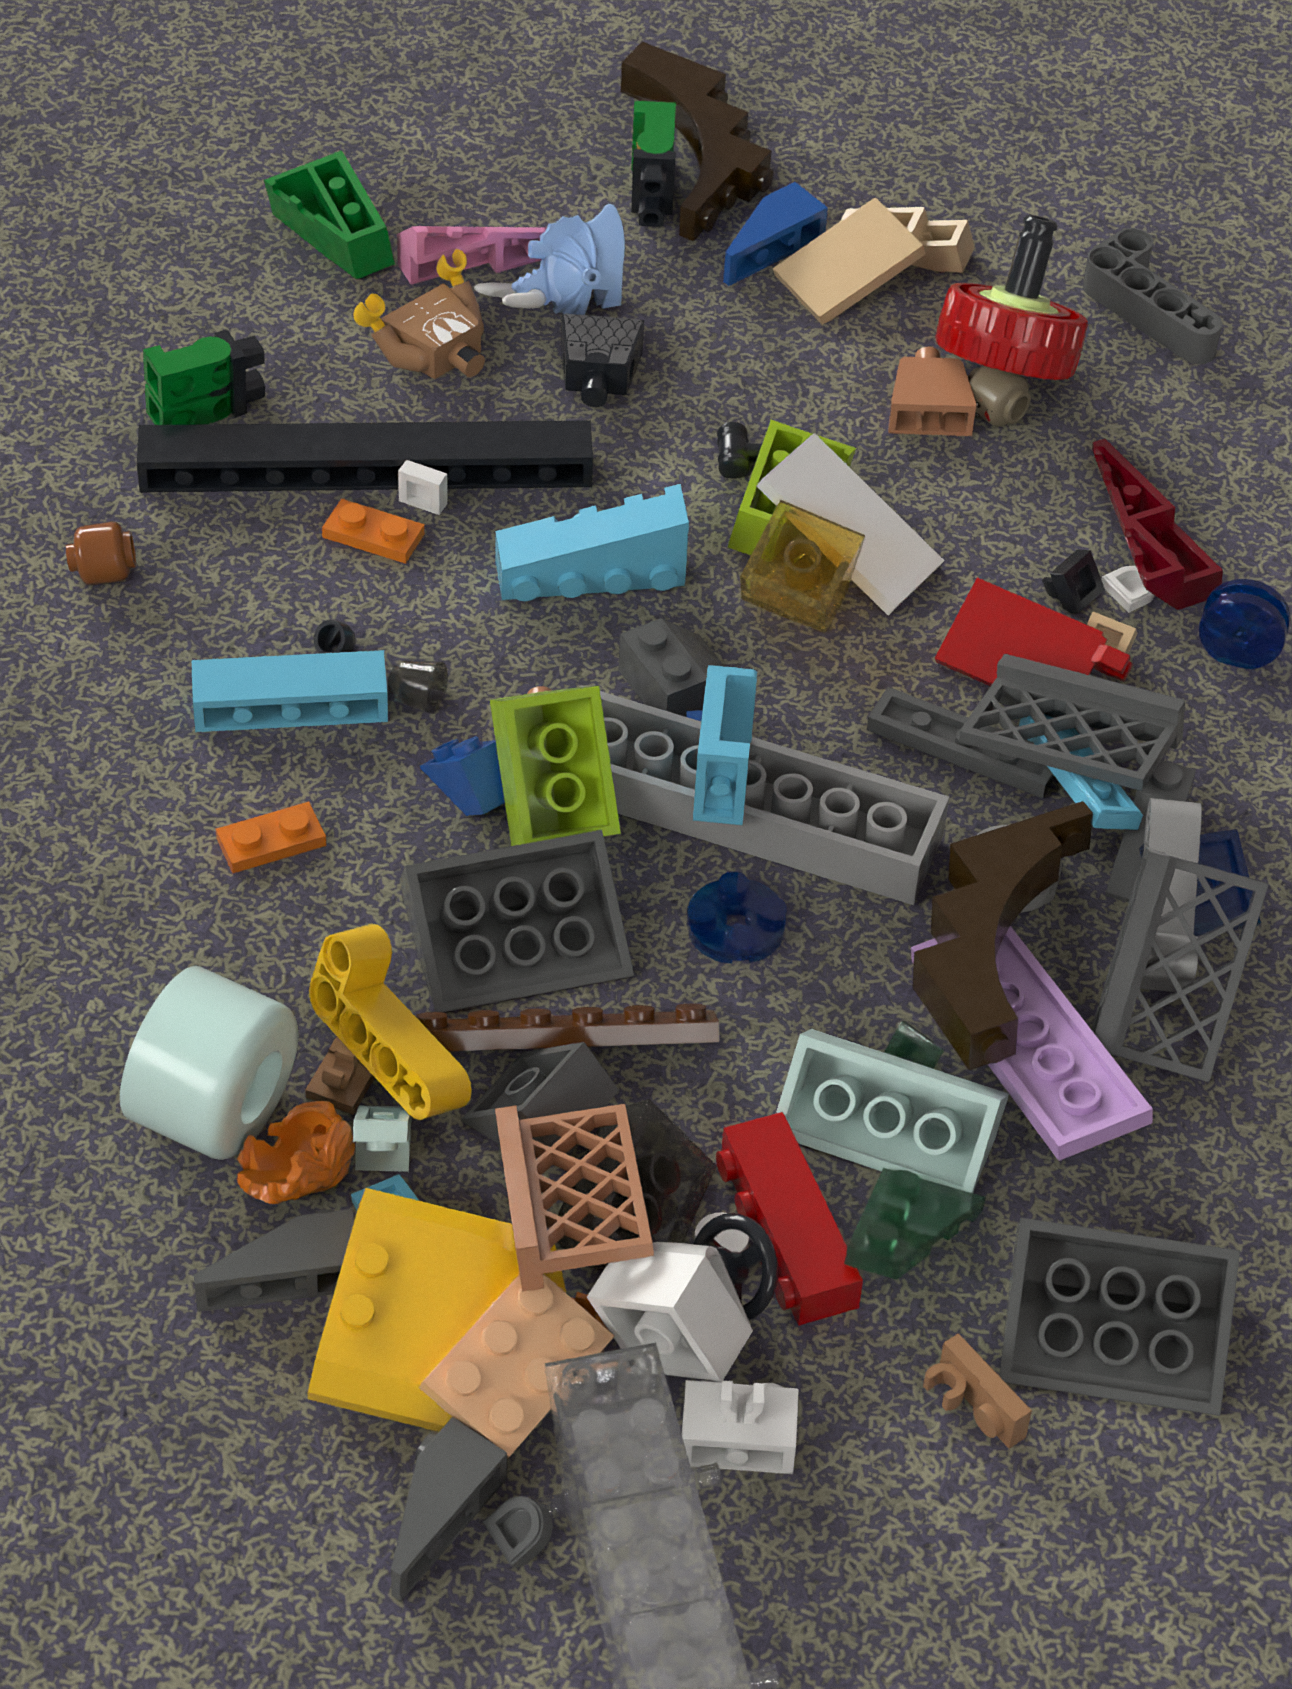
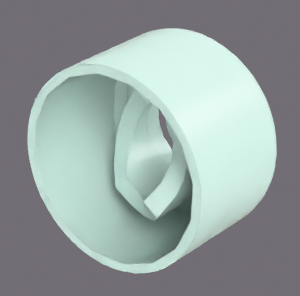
M200 966L186 968L176 975L163 989L151 1006L136 1034L128 1054L121 1081L120 1106L123 1115L131 1121L211 1158L223 1160L236 1156L243 1149L247 1136L252 1134L256 1138L265 1127L285 1090L294 1065L298 1046V1026L294 1014L284 1004Z

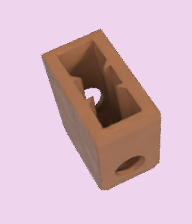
M923 347L916 352L915 357L901 358L892 395L888 433L972 436L976 401L963 361L958 358H941L939 350L934 347Z

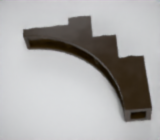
M641 42L622 61L620 92L639 101L676 103L675 127L689 143L700 169L698 181L691 194L681 205L679 236L694 242L703 231L709 232L712 230L717 221L718 214L724 208L731 209L737 198L750 202L759 191L765 193L768 190L774 175L773 169H770L772 150L749 142L751 136L750 131L747 130L749 112L727 104L728 93L725 92V73Z

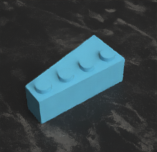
M681 484L664 488L665 495L646 500L643 499L642 494L624 498L625 505L599 512L596 506L580 509L579 513L573 518L559 522L553 516L496 531L495 562L502 600L517 599L519 601H531L536 597L549 596L574 598L587 593L609 592L611 594H622L628 590L651 588L665 591L673 587L685 586L689 520Z

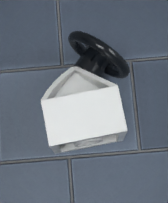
M737 1213L722 1214L711 1219L699 1231L693 1244L654 1242V1256L607 1264L588 1294L587 1299L608 1330L614 1335V1339L633 1367L649 1373L718 1382L724 1380L753 1331L749 1320L760 1315L769 1305L778 1281L777 1255L767 1232L755 1220ZM738 1230L746 1234L754 1244L743 1252H731L729 1249L721 1246L714 1238L723 1231ZM761 1262L762 1277L759 1289L755 1296L742 1306V1283L746 1280L749 1269Z

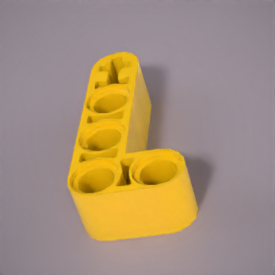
M369 924L327 936L322 943L309 986L310 1002L320 1019L414 1119L423 1120L466 1106L471 1099L472 1093L468 1073L384 984L392 957L391 942L385 930L378 924Z

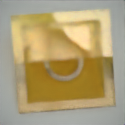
M780 499L740 575L741 599L776 615L826 633L846 596L865 535Z

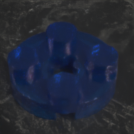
M736 871L726 872L720 876L719 880L704 885L692 896L687 909L686 925L689 930L688 934L692 944L702 954L715 961L731 964L733 960H749V963L760 961L774 953L784 939L787 906L767 886L757 881L749 880L743 873ZM739 914L744 916L747 925L743 926L740 923H736L732 927L727 925L728 915Z

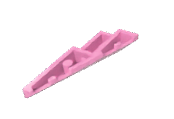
M413 226L397 234V264L412 285L440 277L436 267L442 254L445 255L447 263L451 267L456 268V265L453 263L452 254L456 249H460L467 258V265L464 270L489 263L495 273L541 261V259L529 258L528 245L530 240L540 241V235L547 228Z

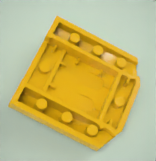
M365 1188L359 1203L316 1354L307 1399L440 1432L452 1417L419 1387L425 1378L519 1275L512 1224ZM553 1245L550 1251H557L556 1246ZM562 1271L543 1273L566 1293Z

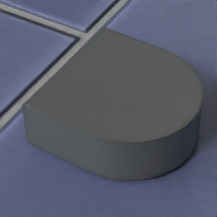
M523 1496L507 1500L483 1521V1524L510 1566L517 1569L529 1563L546 1547L553 1529L552 1518L548 1509L543 1504Z

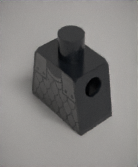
M562 313L561 356L565 390L581 392L582 402L590 407L604 405L608 394L627 395L643 354L644 320Z

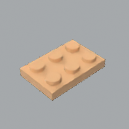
M543 1273L544 1288L522 1292L519 1274L419 1387L451 1417H454L507 1452V1460L614 1337L608 1329Z

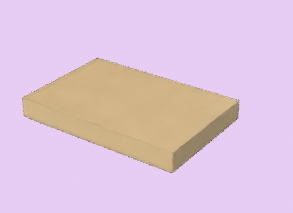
M875 197L776 265L773 271L775 276L821 324H825L925 256L926 253L923 244Z

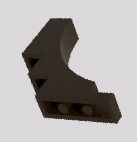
M1084 801L950 844L948 880L955 890L932 897L931 934L938 944L914 952L912 988L968 1070L990 1063H998L1007 1057L1016 1055L1018 1017L1009 1004L1000 983L995 959L1001 942L1016 917L1035 897L1059 880L1060 859L1090 849L1093 812Z

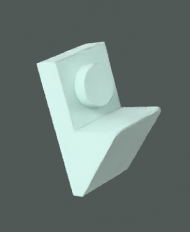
M359 1106L353 1123V1142H356L355 1170L409 1172L412 1116L402 1106Z

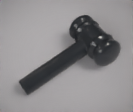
M727 422L721 425L717 431V445L719 447L718 469L723 477L731 479L742 478L749 472V461L757 460L762 443H749L748 431L739 422Z

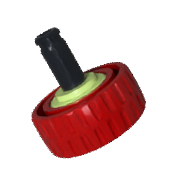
M1028 214L1023 218V223L1025 224L1018 237L1006 286H990L976 283H955L951 285L941 309L936 332V343L951 354L993 369L1034 378L1066 380L1075 374L1084 346L1088 322L1077 311L1039 295L1054 243L1053 233L1057 231L1058 225L1054 220Z

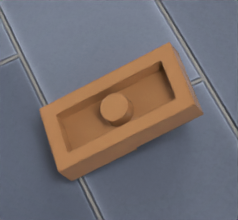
M336 1036L327 1055L305 1089L306 1098L314 1101H329L334 1105V1108L353 1115L375 1077Z
M959 1333L944 1342L940 1363L931 1366L927 1370L923 1387L928 1391L937 1384L949 1385L952 1389L944 1394L942 1407L945 1411L957 1408L962 1403L963 1398H965L973 1406L975 1421L982 1432L990 1438L997 1436L1009 1449L1025 1439L1032 1410Z

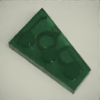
M883 1168L849 1242L844 1264L897 1280L929 1256L933 1244L941 1238L950 1240L955 1236L963 1221L967 1219L973 1222L983 1211L986 1197L922 1179L915 1173L907 1170L894 1171Z

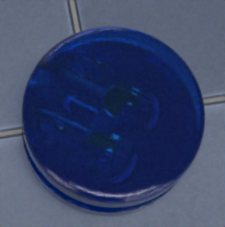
M1252 579L1227 581L1216 587L1206 600L1199 623L1200 641L1208 654L1220 663L1244 669H1256L1273 662L1284 648L1291 620L1290 610L1283 596L1273 587L1263 582Z

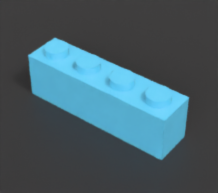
M384 650L191 660L195 732L388 722Z

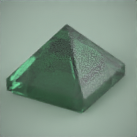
M901 1021L884 1053L902 1059L909 1058L917 1064L934 1069L945 1049L907 1022Z

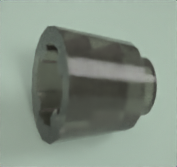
M403 661L400 666H394L390 672L388 679L389 693L394 694L396 701L435 714L447 691V666L444 662Z

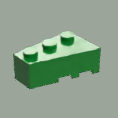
M342 150L264 180L273 215L353 278L359 279L395 265L387 227Z

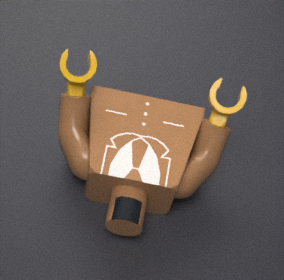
M456 249L452 254L453 263L456 265V268L451 267L447 263L444 254H442L437 263L436 270L438 275L444 280L450 281L452 284L451 288L443 283L382 318L380 316L385 311V302L379 295L374 293L367 297L365 304L360 302L354 309L353 317L355 322L360 326L373 329L374 332L371 336L393 367L422 372L433 379L440 377L455 367L467 377H474L482 370L485 358L480 353L484 325L480 307L469 281L464 282L461 274L467 265V258L462 250Z

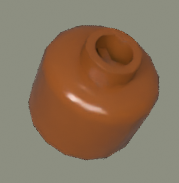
M114 521L81 526L74 533V543L66 544V558L69 571H78L80 578L87 585L123 581L128 577L130 568H134L137 565L135 545L131 531H124L122 526Z

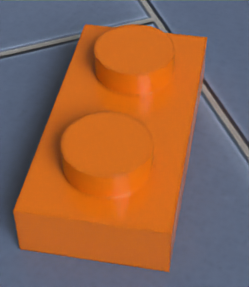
M345 499L339 501L322 527V538L405 564L425 535V524Z
M310 802L216 828V839L232 873L326 846V835Z

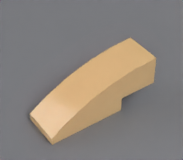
M925 207L887 208L924 246L926 255L912 265L937 272H964L975 248L968 220L928 221ZM846 209L841 221L857 209Z

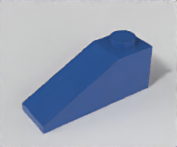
M796 182L763 197L725 252L723 282L730 286L790 256L826 232L828 207Z

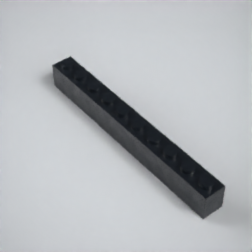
M591 420L139 425L137 472L140 493L399 490L398 471L406 460L447 473V489L592 487L593 449Z

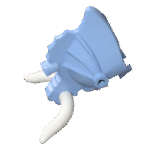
M610 203L606 204L602 211L588 222L582 221L576 215L574 217L562 216L557 222L548 223L546 231L540 235V241L530 240L528 245L529 258L541 259L539 269H534L532 273L526 272L524 277L519 276L518 281L514 283L490 282L474 286V289L479 293L502 297V303L513 308H539L543 305H548L552 301L554 304L553 311L556 314L561 312L585 315L592 289L596 306L601 305V308L620 306L622 300L625 241L622 222L616 207Z

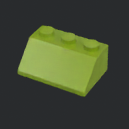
M599 686L536 692L490 700L511 846L602 830L603 836L621 834Z

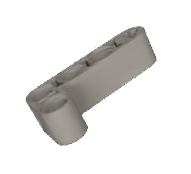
M1150 798L1146 815L1144 850L1147 847L1198 863L1202 815L1201 803ZM1175 868L1169 890L1178 907L1196 898L1197 876L1196 874ZM1167 898L1161 916L1173 910ZM1195 907L1182 913L1193 933ZM1178 917L1157 928L1155 941L1163 956L1191 942ZM1153 948L1151 949L1147 965L1158 960ZM1195 948L1168 963L1181 988L1192 983L1195 979L1198 963V954ZM1163 966L1143 976L1140 989L1176 991Z

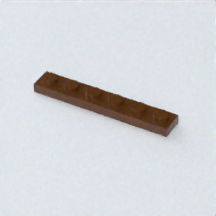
M694 1003L675 1006V1012H655V1008L652 1006L633 1005L625 1007L624 1013L603 1014V1009L598 1007H579L572 1010V1015L551 1016V1011L548 1009L522 1010L520 1017H499V1012L492 1010L468 1013V1019H447V1014L442 1012H425L416 1015V1018L448 1051L551 1048L584 1042L587 1047L719 1042V1021L715 1011H706L705 1005Z

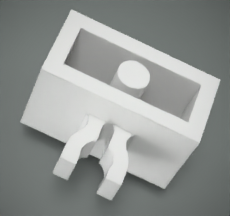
M686 1380L680 1466L793 1474L797 1435L798 1389L783 1388L774 1383L744 1385L733 1384V1381L723 1380L722 1382Z

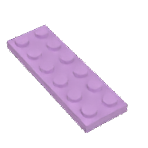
M1010 926L1001 942L995 961L999 980L1006 998L1018 1017L1016 1055L1007 1057L998 1063L988 1064L990 1069L1058 1161L1152 1124V1107ZM935 938L911 947L913 964L914 952L938 944Z

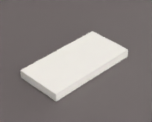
M815 433L771 470L757 485L888 616L945 561Z

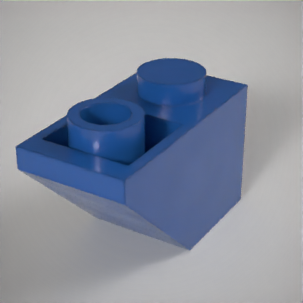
M476 736L460 743L458 739H455L433 749L432 754L434 758L420 765L421 770L466 816L482 815L505 803L496 740L481 742L479 737Z

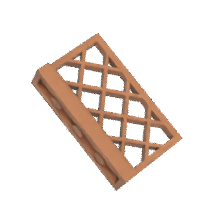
M625 1104L522 1120L518 1119L517 1106L495 1109L522 1292L543 1289L542 1273L654 1256ZM611 1125L618 1126L605 1139L590 1133L594 1128ZM553 1134L561 1137L551 1147L532 1139L533 1137ZM576 1144L591 1150L581 1160L566 1154ZM606 1157L621 1162L611 1173L596 1167ZM552 1165L568 1171L557 1181L542 1176ZM582 1178L598 1184L587 1195L572 1189ZM613 1191L628 1197L618 1208L602 1202ZM558 1200L574 1206L563 1217L547 1211ZM589 1213L604 1219L593 1231L578 1224ZM619 1227L639 1235V1238L614 1241L608 1237ZM564 1235L580 1242L575 1248L550 1251V1248Z

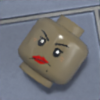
M987 366L977 367L969 373L968 379L976 401L975 414L995 427L1005 426L1009 423L1014 424L1024 416L1031 401L1028 383L1024 377Z

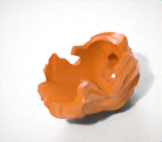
M312 1101L295 1106L281 1122L270 1123L268 1136H278L273 1146H270L264 1140H256L251 1134L245 1139L243 1149L240 1150L237 1161L243 1168L237 1175V1183L240 1188L252 1198L269 1204H279L290 1199L295 1201L311 1193L324 1192L336 1186L348 1174L356 1145L353 1142L351 1126L337 1114L334 1105L329 1101Z

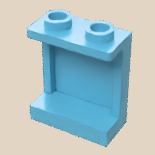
M708 665L697 755L693 821L743 825L757 684V671L754 669Z

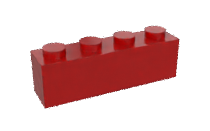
M779 1112L723 1128L722 1148L716 1152L718 1171L724 1182L732 1181L736 1188L735 1205L737 1213L748 1216L760 1224L774 1245L778 1260V1281L775 1295L781 1309H791L798 1326L858 1309L863 1279L784 1113Z

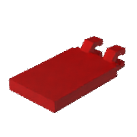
M978 577L935 656L936 663L988 686H991L997 678V664L1004 654L1090 675L1094 668L1125 682L1133 666L1132 662H1129L1131 659L1129 654L1106 645L1108 639L1104 637L1103 631Z

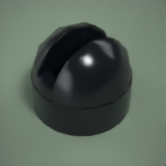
M323 621L317 627L314 634V646L319 654L352 652L356 643L354 631L349 625L341 621ZM340 642L339 646L334 651L331 647L335 646Z

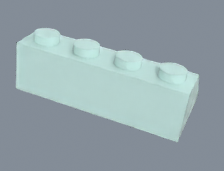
M810 1029L799 1036L776 1113H784L798 1144L970 1201L996 1138L1009 1094Z

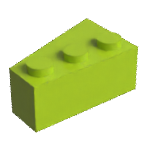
M770 420L727 548L771 562L799 533L800 529L757 485L813 433ZM817 435L850 467L856 448Z

